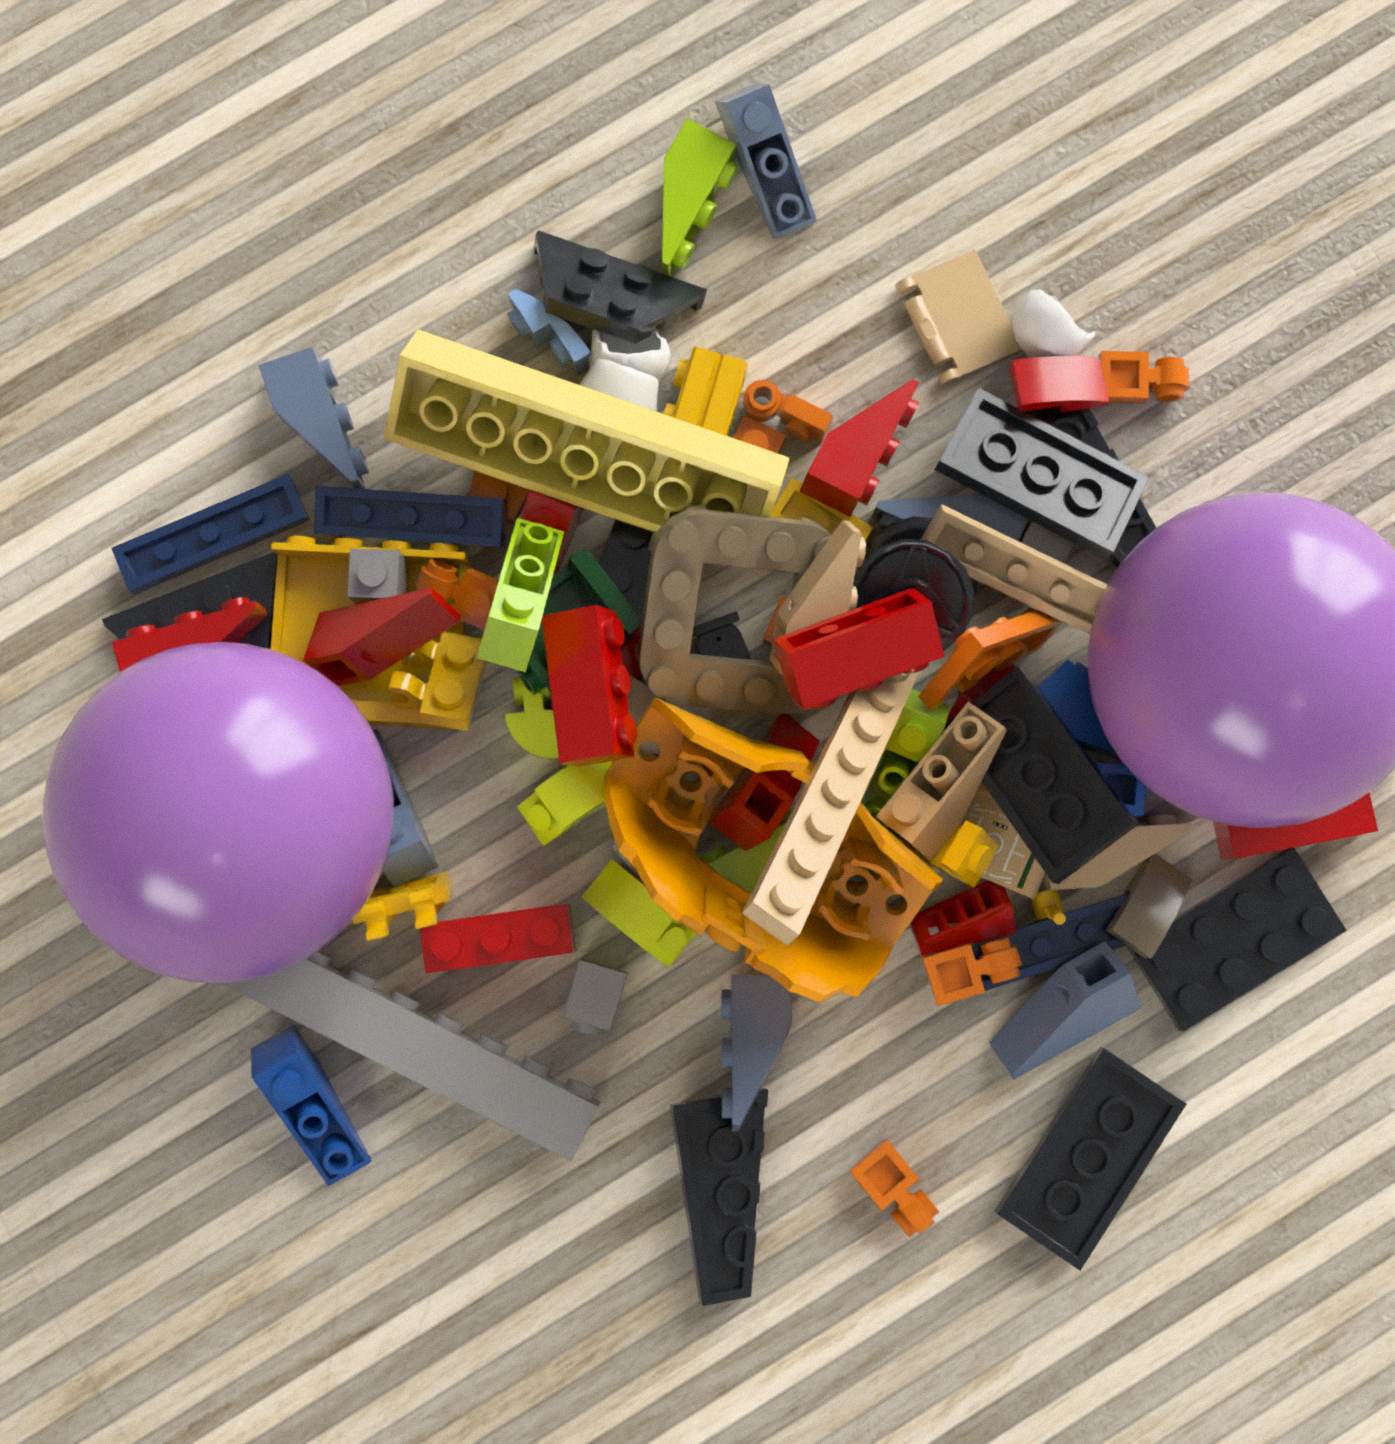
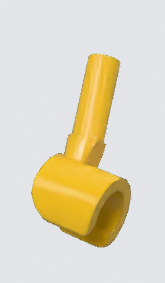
M1058 890L1038 892L1034 899L1030 898L1036 920L1051 918L1058 925L1065 922L1066 917L1063 914L1064 910Z

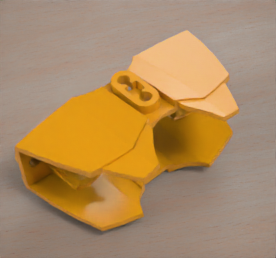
M655 698L636 726L637 739L633 744L634 757L613 761L604 776L605 804L618 851L637 869L651 899L666 911L676 923L688 926L700 936L705 930L712 940L733 952H737L741 945H744V963L752 965L754 969L768 975L780 983L788 992L800 994L819 1003L839 993L858 997L872 983L886 963L897 941L932 891L936 890L944 879L873 818L860 801L799 936L787 946L742 914L752 893L716 872L696 853L695 849L701 832L727 788H731L735 778L744 767L756 773L786 770L790 772L791 776L806 784L816 764L808 760L802 751L748 738ZM646 740L655 741L659 745V755L656 753L653 755L645 754L641 749V743ZM687 771H694L700 777L696 781L690 782L685 780L683 774ZM853 875L864 876L865 882L863 883L860 880L852 882L848 879ZM892 895L903 896V901L898 906H889L886 901Z

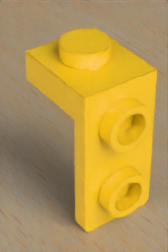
M965 820L963 825H959L931 862L899 837L895 836L920 859L973 888L989 867L993 855L999 847L983 828Z

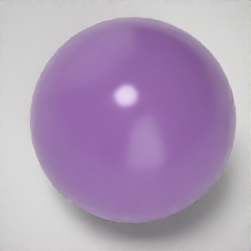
M1247 493L1210 500L1182 511L1156 527L1125 557L1108 582L1096 608L1089 639L1088 677L1094 709L1106 738L1120 760L1141 783L1160 798L1181 810L1220 824L1249 828H1275L1306 823L1333 814L1356 802L1376 788L1395 769V549L1374 529L1355 516L1329 504L1286 493Z
M230 642L195 643L165 650L131 665L100 687L80 708L64 731L52 757L43 798V833L50 866L60 890L83 924L106 946L142 968L167 977L203 983L242 982L266 977L288 969L311 957L334 940L355 919L379 881L391 842L394 816L393 790L387 762L371 726L355 703L331 680L295 658L263 647Z

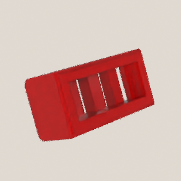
M989 880L917 913L909 924L921 957L966 944H975L1016 934L1014 909L1005 887ZM953 922H956V923H957V924L952 925V926L949 927V923H953ZM937 926L939 932L931 935L928 928Z

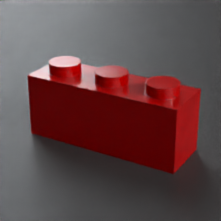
M914 588L773 639L788 693L803 709L827 707L833 704L837 697L855 690L867 691L877 688L886 678L900 673L911 674L922 671L929 666V662L945 657L932 602Z
M591 605L542 616L559 764L582 767L633 758V744L637 739V730L634 719L629 714L627 694L630 692L631 682L629 673L622 662L620 645H623L625 636L622 622L617 617L616 611L599 605Z
M1370 792L1333 814L1302 824L1275 828H1249L1224 825L1213 821L1221 860L1237 859L1378 832Z
M570 904L438 921L437 925L420 928L425 974L577 952Z

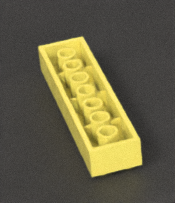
M421 330L416 331L400 354L383 437L384 440L652 532H657L669 518L685 511L684 507L698 505L704 506L707 510L770 517L790 459L772 451Z

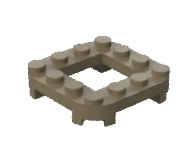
M698 505L684 507L685 511L675 514L657 532L654 531L648 547L651 557L639 644H635V658L650 691L664 701L681 706L770 714H790L800 710L812 709H803L790 696L783 674L778 673L771 661L690 654L703 563L795 572L793 590L829 540L831 534L817 522L805 517H799L798 520L707 510L704 506Z

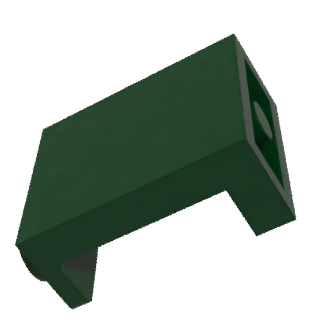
M586 547L569 557L566 568L552 577L543 616L591 605H599L616 611L617 617L621 620L624 628V643L620 645L622 649L640 636L642 619ZM541 620L526 672L517 671L525 687L533 695L540 692L546 701L549 702L552 699Z

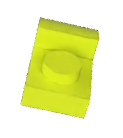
M513 677L516 706L524 705V712L505 714L510 733L517 743L531 755L545 761L559 762L553 710H547L546 699L540 692L533 695L519 677Z
M613 761L582 767L568 765L535 788L536 792L517 806L543 846L556 840L584 817L606 806L604 776Z
M613 859L609 861L581 896L625 935L668 967L671 966L696 934L688 926L676 923L666 911L651 899L644 884Z

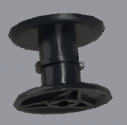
M912 516L889 524L872 539L865 554L863 564L859 567L854 577L853 586H856L858 596L856 608L914 588L932 602L944 652L965 632L973 616L974 599L979 591L980 582L969 577L967 569L949 550L928 540H921L933 519L932 517Z

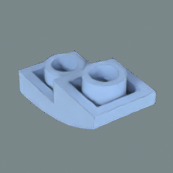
M517 289L508 293L513 310L508 312L507 315L521 338L529 334L537 347L554 338L548 344L562 367L570 363L577 376L590 369L588 360L591 352L568 323L560 317L546 313L544 303Z

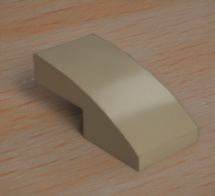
M1156 853L1145 859L1125 889L1128 896L1106 928V931L1143 958H1152L1177 916L1192 879Z

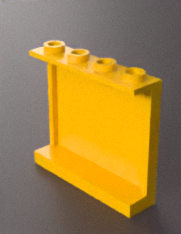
M287 536L286 543L272 542L271 550L278 557L271 650L306 664L303 659L319 613L355 605L347 597L350 548L399 550L408 561L406 593L418 590L415 584L421 567L427 566L430 559L441 560L453 565L457 569L455 576L459 578V581H462L465 571L470 569V560L465 552H458L459 546L448 543L430 544V550L411 549V544L408 542L393 540L383 541L382 548L363 547V541L351 538H337L334 540V545L316 544L315 538L306 536ZM452 598L446 600V602L452 607L455 600ZM460 620L444 632L466 635V622ZM441 634L432 640L439 643ZM400 660L371 680L338 686L355 703L369 725L453 729L421 723L420 709L401 708L390 704L392 692L388 690L393 671L412 674L420 681L428 683L431 668L410 667L402 664V660Z

